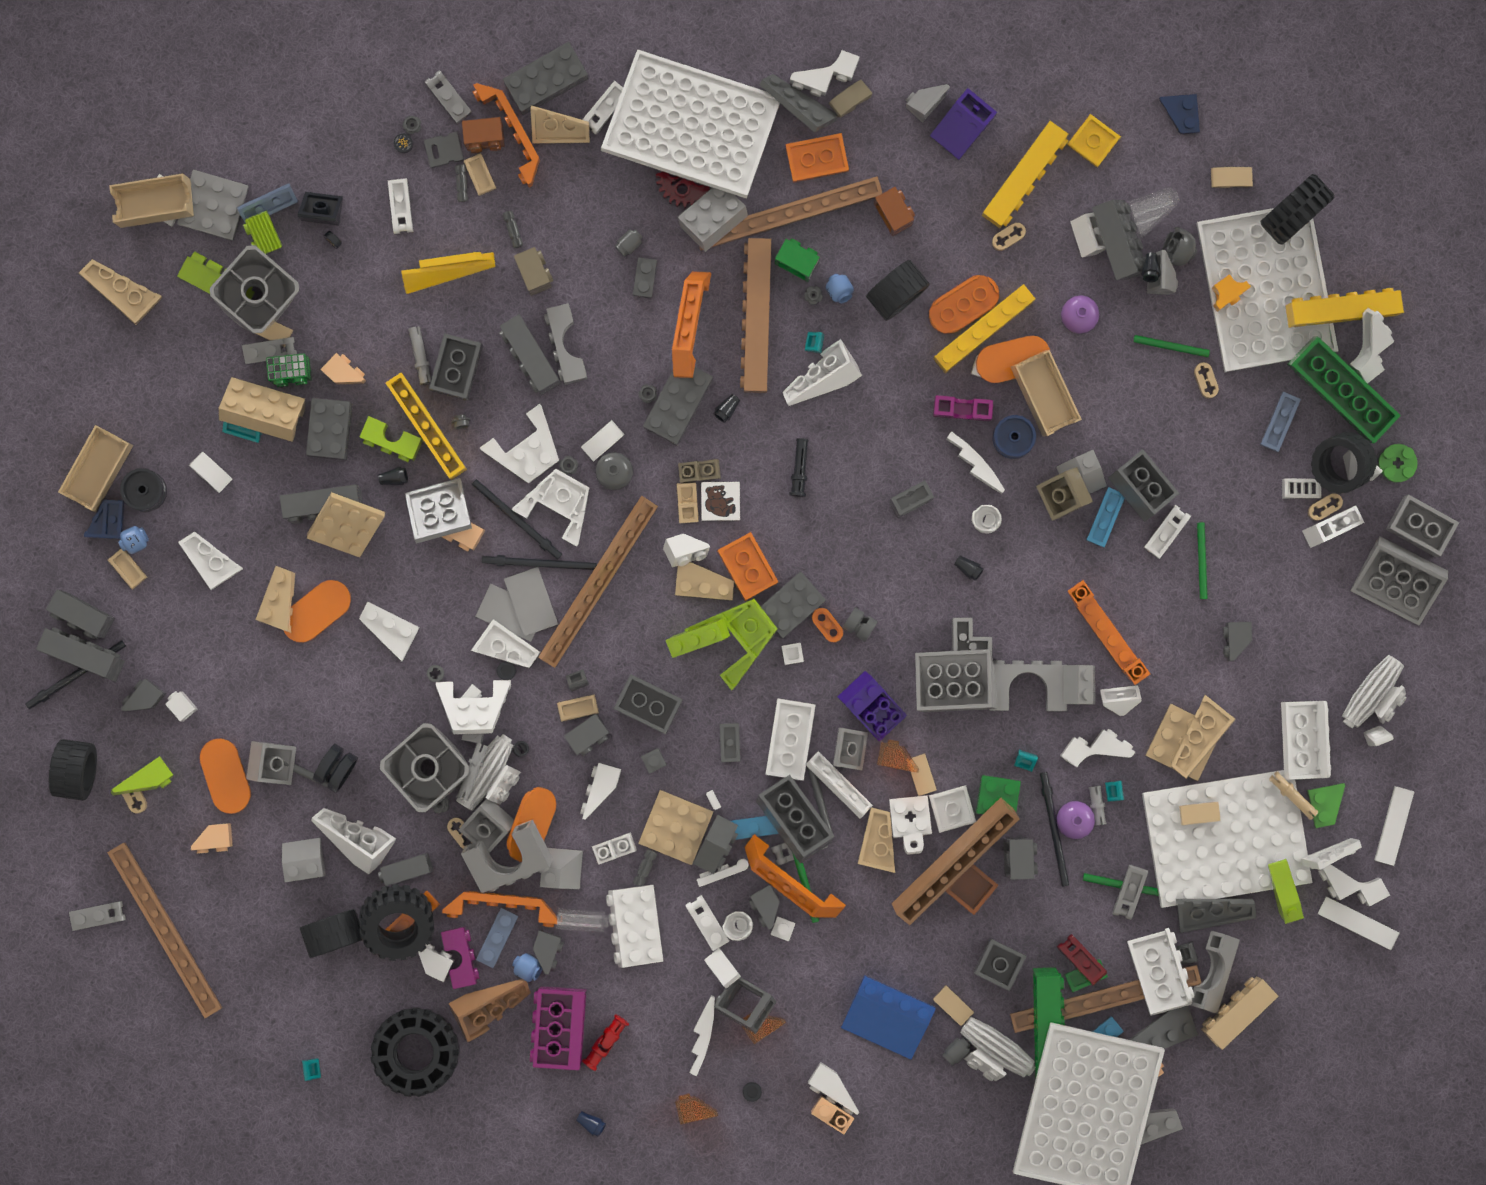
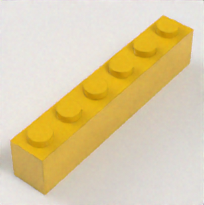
M1049 121L986 207L982 216L998 228H1001L1002 225L1007 226L1013 218L1010 216L1013 210L1018 211L1024 203L1021 199L1025 194L1029 196L1035 188L1032 184L1036 179L1041 180L1046 173L1044 170L1046 165H1052L1057 158V155H1055L1058 149L1062 150L1068 143L1066 139L1068 133L1052 121Z
M1023 284L935 355L933 359L944 373H947L1031 305L1036 298Z
M1393 288L1382 289V292L1376 293L1375 290L1364 291V294L1358 295L1357 292H1350L1342 297L1339 294L1328 295V298L1321 299V296L1310 297V300L1303 301V298L1291 299V303L1285 305L1288 328L1363 320V312L1367 308L1374 312L1378 311L1383 317L1398 316L1404 313L1401 290L1394 291Z
M402 372L387 381L386 385L449 479L452 480L466 471L467 468Z

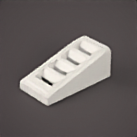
M1282 479V499L1321 498V485L1315 479ZM1290 483H1293V494H1290ZM1297 483H1300L1301 494H1297ZM1305 483H1308V494H1305ZM1312 483L1316 485V494H1312Z
M1377 726L1364 732L1368 746H1379L1394 739L1392 734L1382 726Z

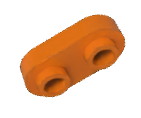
M816 609L812 615L813 623L826 640L838 642L843 636L842 627L827 609ZM820 614L825 616L824 621L818 620ZM832 629L837 631V635L834 637L830 635V630Z

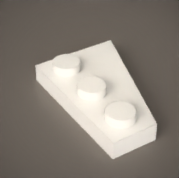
M196 532L178 542L210 590L243 570L241 566L213 547Z
M367 602L359 618L403 662L420 627L370 602Z
M494 619L471 650L528 668L532 666L541 653Z
M1350 838L1301 858L1303 866L1321 870L1347 855L1354 854L1362 846L1360 840Z

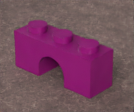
M936 395L934 398L933 417L990 422L992 420L993 400H965Z
M465 926L442 931L441 936L444 950H456L462 956L461 965L449 970L453 989L477 984V979H480L478 968H474L473 960H476L474 950L470 949L468 943L471 941L470 931L466 930Z

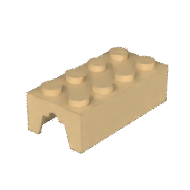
M184 174L109 185L110 193L117 205L116 215H112L113 223L120 228L194 216L191 181Z
M1050 350L1040 352L1011 366L1012 372L1042 436H1049L1064 426L1082 420Z
M231 377L219 406V420L293 442L299 416L303 417L305 411V399Z
M95 425L58 493L80 503L91 511L97 512L133 445Z
M1257 976L1249 978L1244 984L1246 987L1241 992L1237 990L1230 997L1231 1001L1227 1005L1225 1003L1222 1004L1217 1015L1213 1018L1209 1017L1203 1022L1202 1025L1204 1027L1201 1030L1220 1049L1223 1050L1279 997L1263 979Z

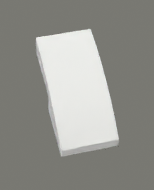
M611 420L584 443L581 448L595 461L616 443L624 433Z
M201 452L189 465L218 493L232 480L204 452Z
M631 832L592 846L598 865L637 851Z

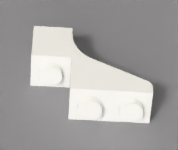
M841 50L838 59L831 66L794 72L790 77V83L793 84L792 87L798 90H803V88L810 90V94L814 96H825L833 75L841 82L852 80L859 62V56Z
M1369 308L1363 312L1362 349L1356 359L1349 364L1367 384L1385 370L1381 364L1383 361L1378 354L1394 342L1391 337L1392 331L1383 323V316L1378 311L1374 312Z
M1108 729L1107 731L1101 730L1090 747L1087 746L1088 742L1083 738L1078 737L1076 739L1073 737L1060 757L1074 767H1078L1086 757L1093 754L1129 758L1134 755L1135 751L1132 750L1133 746L1125 740L1123 742L1116 739L1118 735Z
M1331 864L1318 871L1322 880H1327L1330 886L1327 888L1332 898L1336 897L1337 900H1342L1359 891L1357 896L1362 904L1365 903L1366 906H1372L1390 896L1381 878H1376L1369 882H1357Z

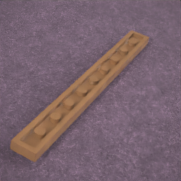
M878 177L748 215L712 247L873 199L882 194Z
M643 496L640 497L538 658L554 668L557 666L658 507Z
M124 842L107 852L204 1018L222 1009L220 1002L127 844Z
M1197 965L1184 967L1188 974V980H1186L1188 987L1201 984ZM1139 980L1064 999V1008L1061 1011L1064 1020L1145 998ZM1034 1007L1010 1013L1015 1033L1034 1028Z

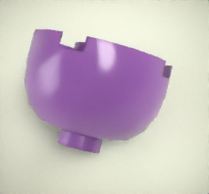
M1083 295L1074 296L1067 300L1061 311L1063 324L1071 332L1077 334L1087 333L1092 330L1098 323L1100 315L1095 301Z
M1071 801L1064 804L1056 817L1059 831L1071 839H1082L1088 836L1095 824L1092 809L1079 801Z

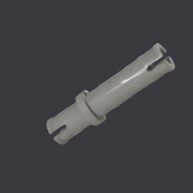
M419 326L417 328L412 327L408 331L416 362L414 366L418 372L420 385H423V383L424 385L430 384L431 377L428 367L430 363L426 358L421 328Z
M477 743L472 759L469 758L468 761L470 763L468 776L463 780L456 797L461 799L465 791L463 800H469L479 769L483 767L482 761L489 748L488 746L483 745L482 751L479 752L482 744Z

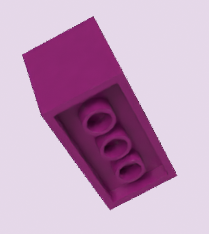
M540 986L538 991L534 992V1004H537V1010L533 1011L532 1023H536L535 1029L531 1033V1043H534V1049L530 1051V1062H533V1067L580 1070L582 1065L587 989ZM556 1004H558L559 1007L562 1008V1010H560L559 1013H557L556 1010L553 1009V1007ZM558 1024V1027L561 1029L555 1032L551 1026ZM553 1043L559 1046V1049H557L556 1051H553V1048H550V1046H552Z

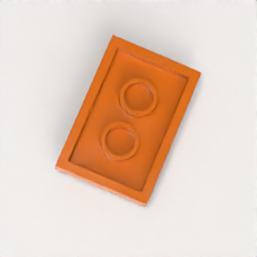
M842 133L785 144L793 183L849 172Z
M751 532L717 550L744 601L778 583L775 574Z

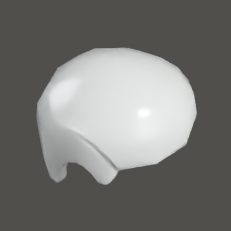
M981 505L972 513V523L975 529L981 533H992L1001 525V514L992 505Z
M735 911L726 917L722 927L726 937L731 940L741 941L751 934L753 922L746 913Z

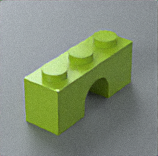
M368 416L360 438L364 440L363 444L374 447V445L380 446V451L389 455L392 452L399 454L398 458L406 462L415 460L423 442L422 438L403 431L398 441L390 442L385 437L388 425Z
M724 618L697 629L674 635L668 638L666 643L672 658L722 641L728 638L730 633Z

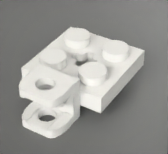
M928 795L889 799L893 838L903 837L904 850L907 855L920 854L924 846L923 835L932 834ZM908 812L916 815V818H913V822L905 819V815H908ZM911 843H916V844H917V847H916V848H912V847L910 846V844H911Z

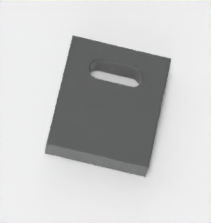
M457 132L450 133L446 137L438 136L424 140L430 168L447 165L451 161L459 162L464 160ZM433 145L437 146L439 153L438 159L434 158L432 151Z

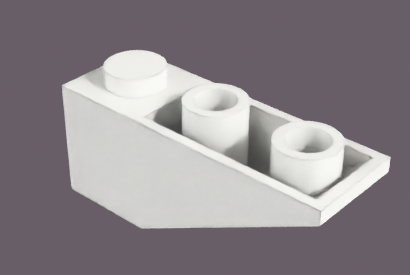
M602 763L594 766L591 777H594L592 785H588L586 792L589 798L587 803H583L580 814H583L582 819H587L615 790L622 769Z
M820 1062L808 1081V1084L811 1085L809 1088L818 1094L820 1092L826 1094V1099L833 1104L840 1103L843 1105L842 1109L852 1115L854 1112L858 1115L859 1111L837 1072Z

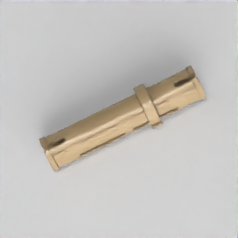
M1278 771L1275 772V777L1272 775L1269 781L1280 790L1283 796L1292 801L1309 820L1313 819L1312 814L1316 816L1318 810L1294 788L1291 782L1288 783Z

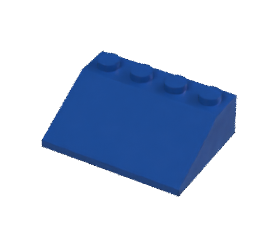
M864 975L841 1028L908 1059H912L936 1008Z

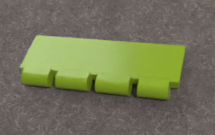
M194 251L191 258L187 256L177 277L210 294V287L222 275L220 273L223 266L212 260H209L206 266L203 265L207 258ZM253 287L248 288L246 291V297L250 300L255 293L252 291Z

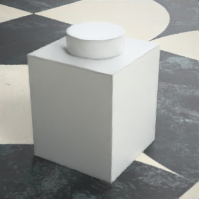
M175 691L167 698L169 701L166 703V706L180 722H184L198 710L184 692L180 691L177 693Z

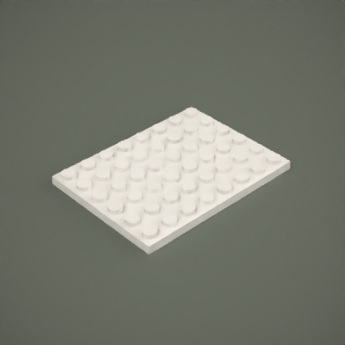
M637 49L601 151L747 199L780 102L766 91Z
M1274 208L1196 223L1224 372L1291 361L1313 336H1318L1334 352H1338L1333 323L1288 328L1285 305L1291 303V299L1303 298V301L1310 300V297L1321 296V299L1328 298L1313 219L1283 245L1278 244L1261 226L1260 222ZM1229 274L1236 282L1242 283L1247 281L1251 287L1239 296L1241 300L1233 306L1229 303L1218 312L1215 310L1213 305L1216 303L1217 298L1212 290L1215 284Z
M1284 770L1278 771L1280 775L1285 779ZM1277 771L1142 793L1161 908L1176 906V899H1218L1273 890L1268 864L1283 859L1288 861L1295 886L1312 883L1310 867L1303 866L1301 858L1308 856L1301 811L1269 781L1272 775L1275 777L1274 773ZM1295 779L1286 780L1288 783L1291 782L1297 790ZM1219 802L1221 821L1181 825L1179 806Z
M1050 1022L1013 1173L1062 1185H1131L1165 1049Z

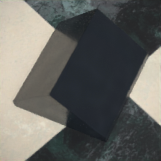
M305 192L298 211V218L306 222L339 226L343 196Z

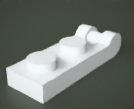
M616 81L611 84L583 118L584 121L589 122V127L594 134H597L614 114L623 87ZM595 115L600 118L597 123L592 120Z
M407 178L388 180L394 234H400L401 231L413 232ZM405 218L406 223L399 224L398 219Z
M1177 505L1172 508L1144 546L1147 551L1158 559L1161 558L1191 517L1188 513L1184 514L1180 511V507ZM1174 516L1180 519L1178 524L1172 520Z
M740 859L734 866L729 867L726 864L721 869L717 868L718 871L714 874L708 871L699 874L700 878L697 879L699 887L746 870L748 868V861Z
M702 895L697 897V900L693 903L689 902L685 905L712 951L729 942ZM702 906L704 912L698 915L695 910Z

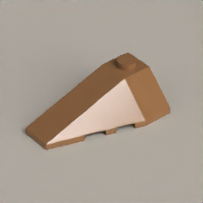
M519 979L465 994L450 1002L449 1006L467 1042H470L486 1033L490 1029L487 1025L495 1018L498 1021L502 1019V1013L508 1007L514 1008L531 992L527 981Z

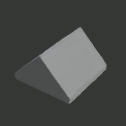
M838 728L833 766L862 770L868 732Z

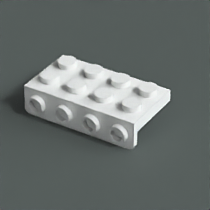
M1326 701L1281 702L1285 780L1329 778L1331 776L1329 710Z
M646 885L609 890L606 901L611 910L609 923L611 926L613 925L611 940L616 948L614 953L615 964H618V967L624 968L663 962L654 886Z
M1169 928L1159 933L1127 941L1150 1016L1191 1005L1192 998H1194L1192 987H1188L1186 982L1188 980L1187 971L1185 968L1182 969L1180 963L1183 961L1180 950L1176 951L1174 945L1177 943L1175 934L1170 932Z

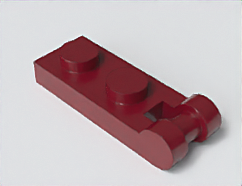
M1072 934L1067 937L1064 943H1060L1057 946L1058 950L1092 986L1107 974L1103 966ZM1073 945L1075 949L1070 952L1068 949Z

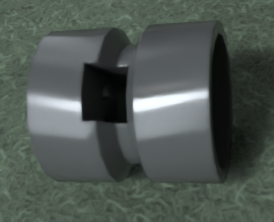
M855 607L842 628L849 633L855 632L856 637L865 642L878 621L870 616L865 617L864 612Z

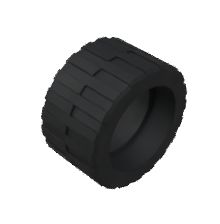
M907 260L879 281L867 293L866 298L884 320L887 321L918 298L929 287L930 283L911 260Z
M1343 432L1325 439L1315 448L1312 454L1311 466L1315 480L1322 488L1331 493H1349L1368 483L1370 478L1373 477L1377 466L1375 450L1368 440L1353 432ZM1336 446H1343L1349 449L1356 458L1357 472L1351 480L1338 476L1331 466V453Z
M66 739L59 740L54 748L49 769L48 783L52 796L82 801L88 798L93 788L97 767V750L93 743Z
M354 908L299 928L309 958H314L363 940L360 935L359 919Z

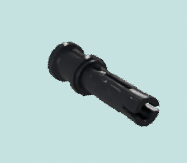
M797 438L794 474L791 476L792 489L789 492V496L806 497V493H804L805 482L808 478L805 475L809 440Z

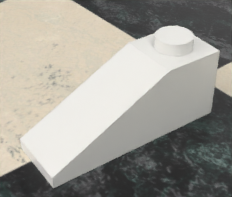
M1353 506L1302 532L1310 548L1364 523L1357 506Z

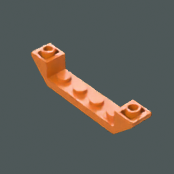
M478 83L474 84L475 91H473V94L478 102L482 101L483 105L498 98L495 102L500 111H505L507 116L504 119L509 128L513 126L516 131L513 135L518 144H523L525 150L522 152L527 161L531 159L529 163L519 167L521 173L518 174L522 184L527 183L528 187H531L540 159L502 90Z
M692 271L684 281L672 346L674 377L693 378L696 360L692 352L703 292L709 290L711 272Z
M1084 580L1069 589L1067 592L1076 608L1130 681L1136 685L1149 676L1150 672L1140 658L1137 659L1094 599V594Z
M755 834L745 845L744 848L751 870L810 916L836 918L846 906L832 894L823 902L766 858L763 854L769 848V845Z
M464 891L442 910V913L447 914V917L458 918V915L463 914L464 900H467L468 904H479V901L487 902L486 905L498 906V903H503L508 908H517V905H524L525 909L536 910V907H540L538 922L543 923V926L554 927V924L559 923V918L542 898Z

